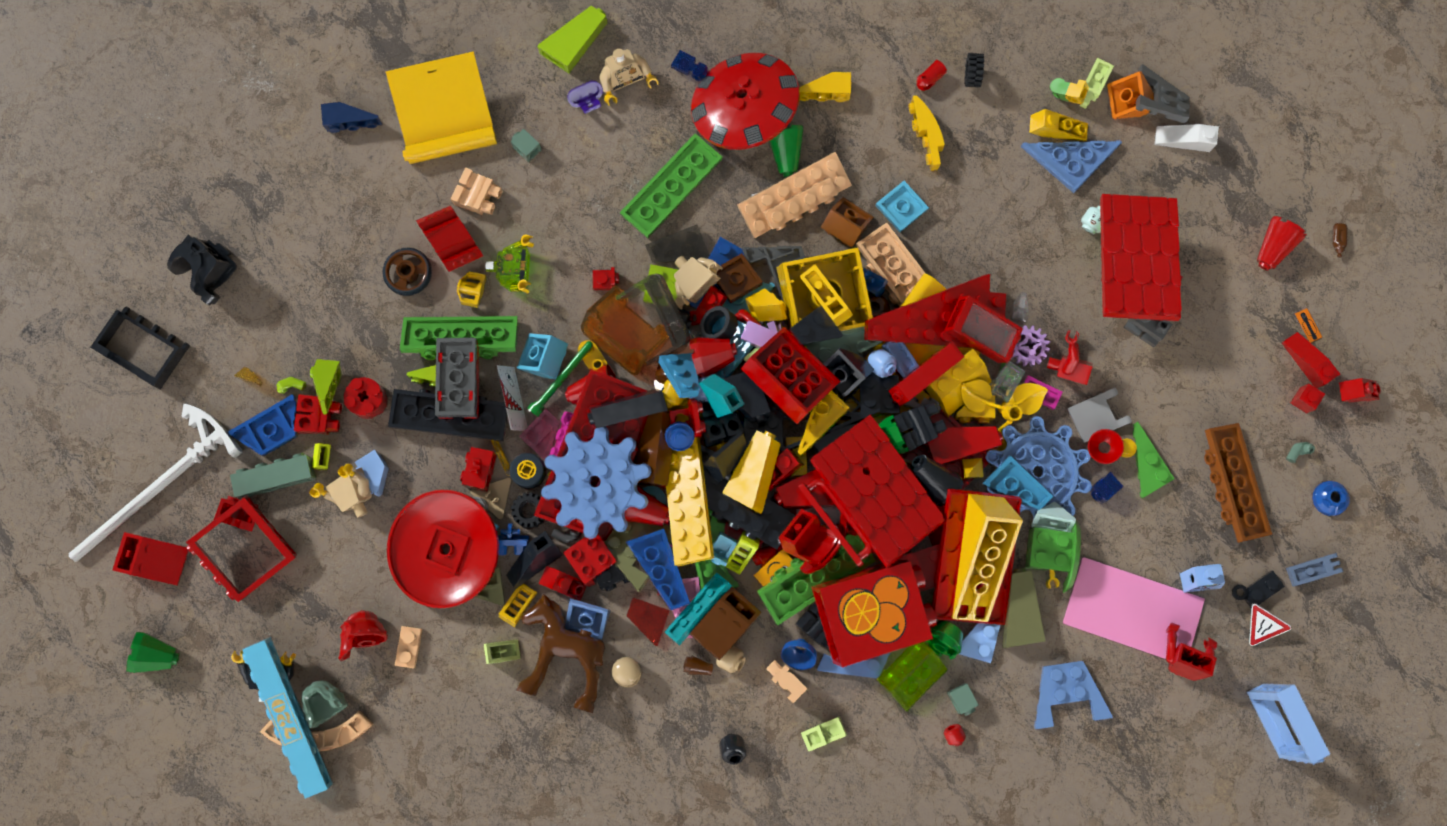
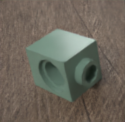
M525 129L515 133L512 137V147L528 163L542 150L540 143Z
M964 683L947 692L958 714L962 715L964 713L967 716L976 711L975 707L978 706V703L968 684Z

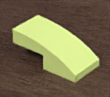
M840 716L801 732L808 751L847 736Z

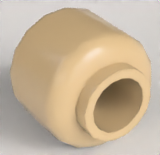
M733 646L720 661L716 659V664L728 673H734L742 669L746 659L743 651Z

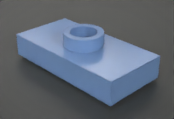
M886 342L881 346L896 358V369L903 378L919 367V364L904 343Z

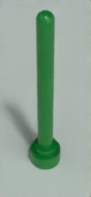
M591 341L585 343L541 398L534 403L531 402L527 407L537 417L542 415L546 402L593 347Z

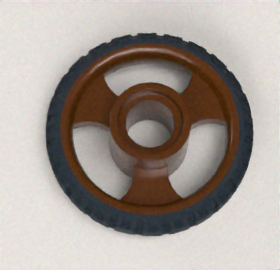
M401 248L391 253L384 262L382 270L383 279L388 288L402 296L418 294L427 287L432 277V266L429 259L424 253L415 248ZM413 255L422 262L414 266L411 261L403 260V256ZM391 265H396V273L400 277L396 283H393L390 278ZM411 268L410 274L403 275L405 269ZM419 274L424 275L418 285L407 288V283L415 282Z

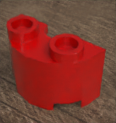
M228 496L227 499L221 498L213 520L240 499ZM242 507L221 522L252 532L255 522Z

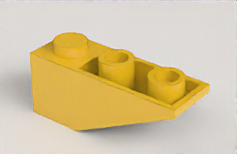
M831 72L799 87L800 101H808L809 99H817L820 102L835 100L836 102L849 101L851 95V72Z
M1043 109L1030 115L1029 133L1045 138L1085 142L1087 141L1088 123Z

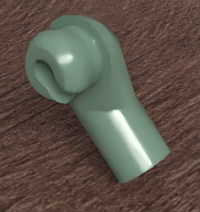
M1309 442L1295 443L1288 453L1286 460L1295 463L1299 455L1312 454L1315 446Z

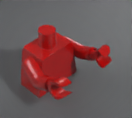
M1068 330L1065 337L1066 342L1069 343L1068 356H1062L1061 360L1050 357L1047 368L1058 371V377L1087 385L1093 363L1079 359L1080 352L1077 343L1079 333L1076 331L1075 337L1070 338L1071 330Z
M1170 623L1166 629V633H1168L1166 661L1169 663L1168 670L1191 681L1212 677L1217 659L1215 657L1217 642L1209 637V641L1204 640L1205 652L1180 643L1176 648V632L1179 630L1180 625Z

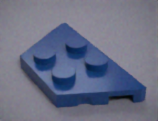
M295 395L288 396L227 433L264 457L297 437V433L294 431L297 414Z

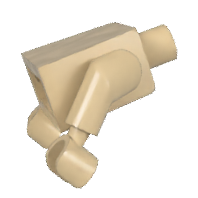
M684 256L677 258L675 264L679 270L674 274L677 296L674 304L682 310L684 304H690L687 299L696 303L709 290L710 286L715 285L721 279L717 275V271L719 269L722 270L723 267L714 260L702 257L698 259L691 257L688 261Z

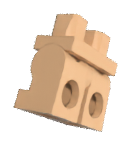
M465 167L459 180L460 185L457 184L451 201L455 206L483 215V213L493 214L495 204L489 202L491 196L499 199L503 192L502 188L496 185L492 179L476 174Z
M774 660L766 668L773 676L771 680L775 684L778 682L780 688L790 693L787 698L792 703L807 690L791 672H787L789 668L786 665L782 668Z

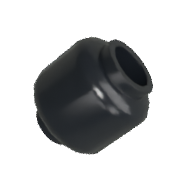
M728 734L719 742L723 761L736 765L741 763L746 757L747 750L742 736Z

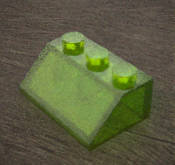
M924 642L909 646L876 680L907 712L948 669L935 652Z

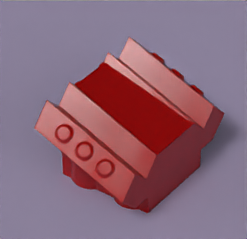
M451 205L416 220L448 272L483 257L482 252Z

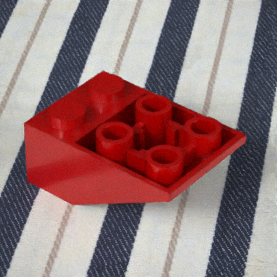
M124 532L112 571L178 586L189 550L184 546Z

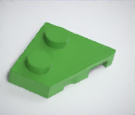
M711 560L695 563L700 590L716 573L727 580L733 588L739 587L738 583L723 565H716Z

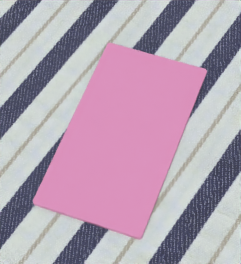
M1083 557L1063 624L1166 659L1167 627H1169L1170 623L1180 625L1179 630L1176 632V648L1180 643L1192 647L1205 599Z

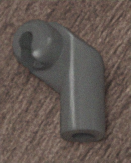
M555 528L551 537L569 544L576 541L581 533L573 529L563 532Z

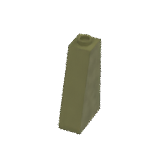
M1025 568L1013 570L1014 574L1011 576L1006 622L1003 629V648L1046 641L1032 571H1026Z

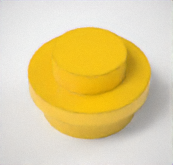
M1128 438L1122 439L1124 450L1121 456L1124 458L1132 457L1137 450L1135 442Z

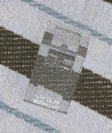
M1009 361L992 380L991 392L1008 403L1025 371Z

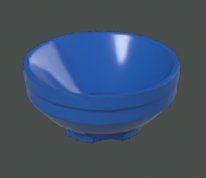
M1326 481L1320 483L1314 489L1312 500L1320 513L1327 516H1335L1347 509L1350 496L1347 489L1339 482ZM1334 491L1340 495L1338 503L1331 500V493Z
M798 639L787 642L783 646L781 658L785 664L794 669L807 670L816 664L817 652L806 640ZM796 646L803 647L805 650L798 649Z

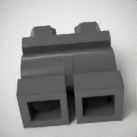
M1129 319L1123 328L1137 337L1144 331L1140 339L1154 348L1158 342L1163 340L1173 324L1165 320Z

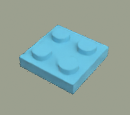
M905 181L901 182L875 205L899 233L929 208Z

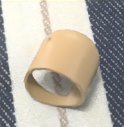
M622 657L613 664L612 676L620 686L629 688L635 686L640 681L642 675L641 668L633 658Z

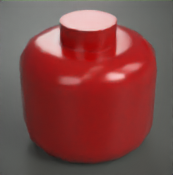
M960 724L950 725L944 730L943 734L949 745L960 746L966 739L965 732Z

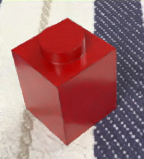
M1308 383L1299 388L1290 403L1307 414L1316 410L1325 393Z

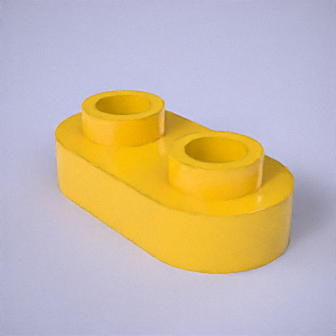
M590 340L581 342L578 347V352L585 345V343ZM592 342L593 347L582 360L589 370L598 369L594 367L596 362H600L601 366L607 365V361L596 344Z

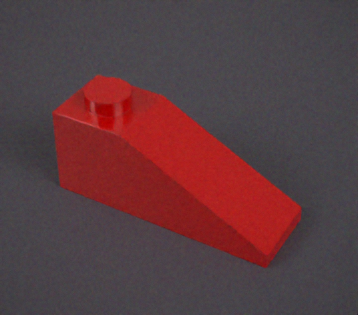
M1297 332L1282 342V345L1315 388L1326 385L1340 375L1329 358L1300 333Z

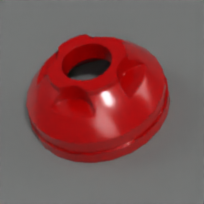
M1101 429L1092 434L1087 447L1093 460L1101 464H1111L1121 457L1124 443L1120 435L1115 431ZM1100 443H1108L1110 451L1108 453H1101L1099 451Z

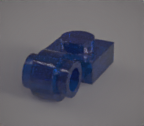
M679 50L671 64L672 69L686 76L692 71L691 76L697 81H701L708 73V67L701 62L695 64L696 58Z

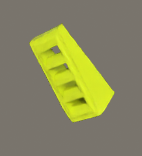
M745 531L737 540V545L729 556L727 565L724 566L739 575L757 551L760 540L757 538L754 541L745 536ZM733 559L739 562L741 565H738L731 560Z

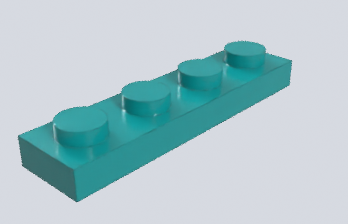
M716 573L664 633L680 646L732 585Z

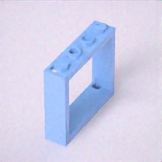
M1262 684L1247 691L1279 758L1304 762L1305 764L1312 763L1314 765L1318 762H1324V757L1330 755L1295 685ZM1275 701L1280 702L1301 745L1296 744Z

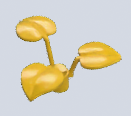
M972 380L962 384L961 398L964 405L973 412H982L986 404L1001 409L1003 418L1007 420L998 428L1002 434V430L1009 424H1012V421L1019 420L1022 414L1032 415L1040 409L1048 389L1034 383L1020 384L1012 393L1016 403L1014 405L1001 406L988 401L992 397V389L989 383L984 380ZM1003 437L1002 445L992 450H1005L1007 446L1006 439Z

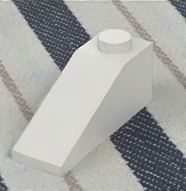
M1202 124L1157 126L1155 145L1210 152L1217 145L1218 126Z

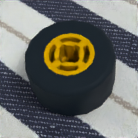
M522 453L516 456L511 462L509 469L512 480L518 486L525 489L536 488L544 481L546 475L543 461L532 453Z

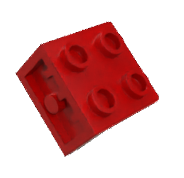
M599 534L592 539L584 537L563 552L582 582L589 588L595 584L593 580L595 577L617 562Z

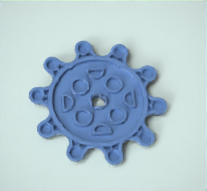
M1039 416L1031 418L1029 431L1025 434L1019 433L1013 426H1006L1002 431V435L1007 442L1006 449L1003 451H988L986 454L987 462L998 468L1011 456L1053 495L1045 506L1055 501L1073 516L1075 514V507L1071 503L1072 494L1074 492L1088 493L1092 485L1089 480L1079 475V467L1090 460V454L1086 449L1075 451L1069 447L1068 442L1072 436V429L1067 425H1063L1057 432L1053 434L1048 433L1044 427V420ZM1036 466L1042 469L1040 477L1035 476L1033 473ZM987 486V490H988L989 493H992V494L1001 493V492H999V491H997V490H995V489H993V488ZM1021 502L1020 512L1022 510H1029L1034 520L1038 509Z
M606 426L595 428L594 436L588 442L582 441L577 433L569 432L565 436V443L568 446L567 454L563 457L549 455L545 459V466L554 471L556 479L552 484L542 488V497L547 500L557 499L561 502V511L556 516L558 525L567 526L572 520L579 519L584 525L583 533L589 539L597 536L598 528L604 522L610 523L615 531L624 532L628 527L624 516L626 509L629 507L644 509L648 505L647 497L638 492L637 484L640 480L646 479L651 475L650 466L647 464H634L631 461V454L636 448V441L628 437L620 444H612L609 441V430ZM594 476H598L601 480L598 487H593L590 484Z

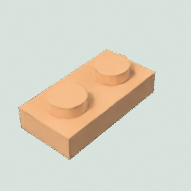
M401 626L394 666L416 668L422 629Z

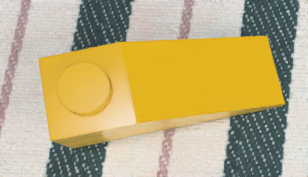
M813 265L800 275V278L837 327L853 316L848 306L816 265Z

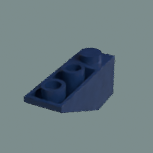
M341 102L321 104L322 125L327 132L338 133L340 130L347 129L355 131L363 127L376 128L379 125H383L378 115Z

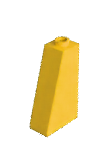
M756 431L722 492L760 514L764 509L781 445L774 440L776 436L768 431H765L764 434Z

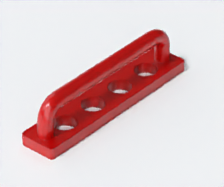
M819 478L812 480L807 485L803 482L798 485L859 567L865 564L862 560L869 556L872 552V547L825 481ZM820 486L823 488L864 542L865 548L858 554L811 493L816 487Z

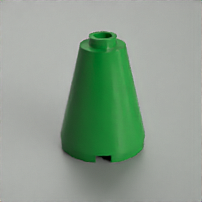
M802 125L786 127L779 135L769 141L779 174H783V177H789L798 172L804 131Z

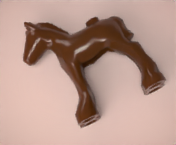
M543 594L542 599H539L532 608L521 616L522 623L525 625L543 623L545 632L540 642L539 656L535 669L530 676L518 684L516 691L536 696L554 656L577 658L586 672L587 684L584 693L576 700L573 708L593 713L600 675L596 666L603 665L605 644L601 640L591 637L592 632L582 629L580 633L566 630L560 606Z

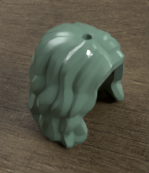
M315 681L302 692V712L305 715V720L309 723V728L318 727L348 706L344 694L327 681Z

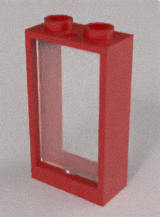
M971 296L958 298L944 329L946 333L997 363H1008L1013 357V350L1020 341L1023 330L1022 327Z

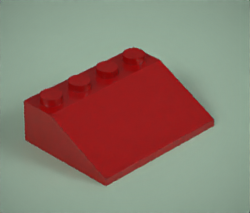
M785 327L758 349L741 368L796 424L805 418L840 382L804 345H800L793 334Z

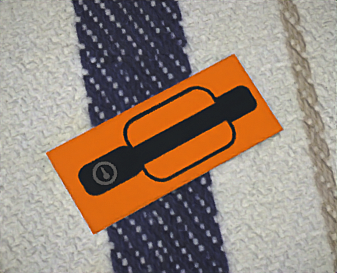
M1307 308L1295 313L1310 343L1322 338Z

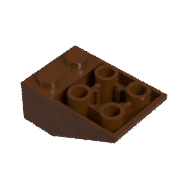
M731 587L693 629L690 635L720 661L756 622L762 612Z

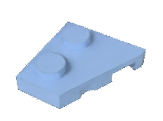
M977 623L964 637L959 655L991 663L1000 625Z

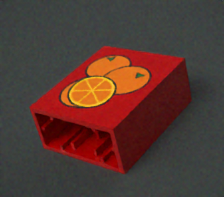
M896 560L887 568L883 564L811 587L832 661L840 667H846L933 639L930 628L937 625L936 616L932 606L929 603L923 604L919 589L925 588V578L919 565L912 566L911 561Z

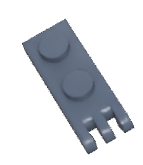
M1337 553L1287 567L1286 570L1292 587L1344 572L1343 568H1334V566L1341 564L1340 560L1334 562L1331 560L1338 557Z

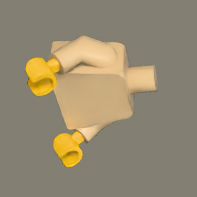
M345 464V466L339 468L338 474L341 477L326 486V490H324V486L321 483H316L309 491V494L314 498L323 495V498L333 502L342 512L353 509L357 518L368 513L363 503L372 497L369 480L365 477L363 469L353 470L351 464Z

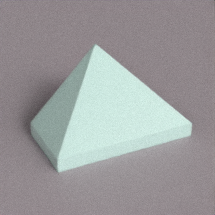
M1054 501L1037 511L1031 526L1071 532L1076 518Z

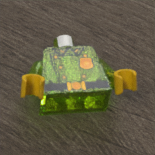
M523 235L521 240L497 253V261H486V272H496L497 281L510 292L523 291L524 293H529V290L525 289L528 288V285H531L528 282L530 251L526 247H534V243L529 242L533 236Z

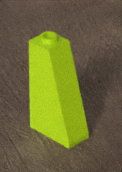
M588 7L539 43L537 46L539 54L567 73H570L607 25L605 12L600 8Z

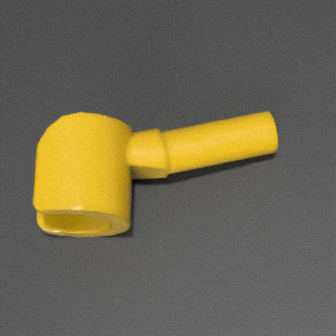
M1049 570L1050 579L1046 581V587L1050 589V582L1053 580L1055 588H1058L1060 582L1055 578L1054 570Z

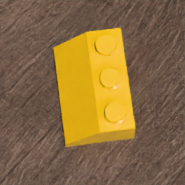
M972 349L964 354L962 360L927 386L925 390L933 399L940 403L941 410L949 417L964 405L961 398V386L963 383L972 380H984L990 384L992 381L985 363Z

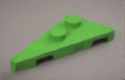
M1139 422L1133 424V438H1135L1137 446L1135 457L1136 466L1138 467V479H1140V497L1144 498L1175 478Z

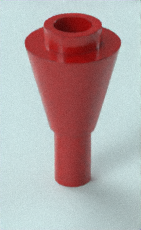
M780 544L777 550L771 546L758 549L752 556L753 562L756 566L760 565V567H763L783 549L782 545Z

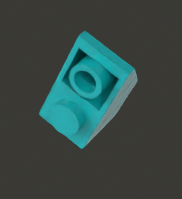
M715 374L710 375L699 383L717 418L733 413L744 405L736 387Z

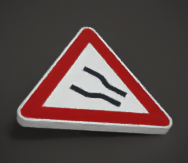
M1257 604L1252 605L1249 644L1251 646L1291 630V626Z

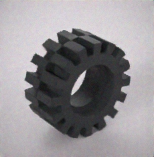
M968 53L964 76L965 87L980 88L984 74V54Z
M531 492L517 496V499L513 501V506H511V515L514 521L520 526L529 529L542 524L544 519L536 516L526 518L522 514V508L528 503L534 504L537 508L541 497Z

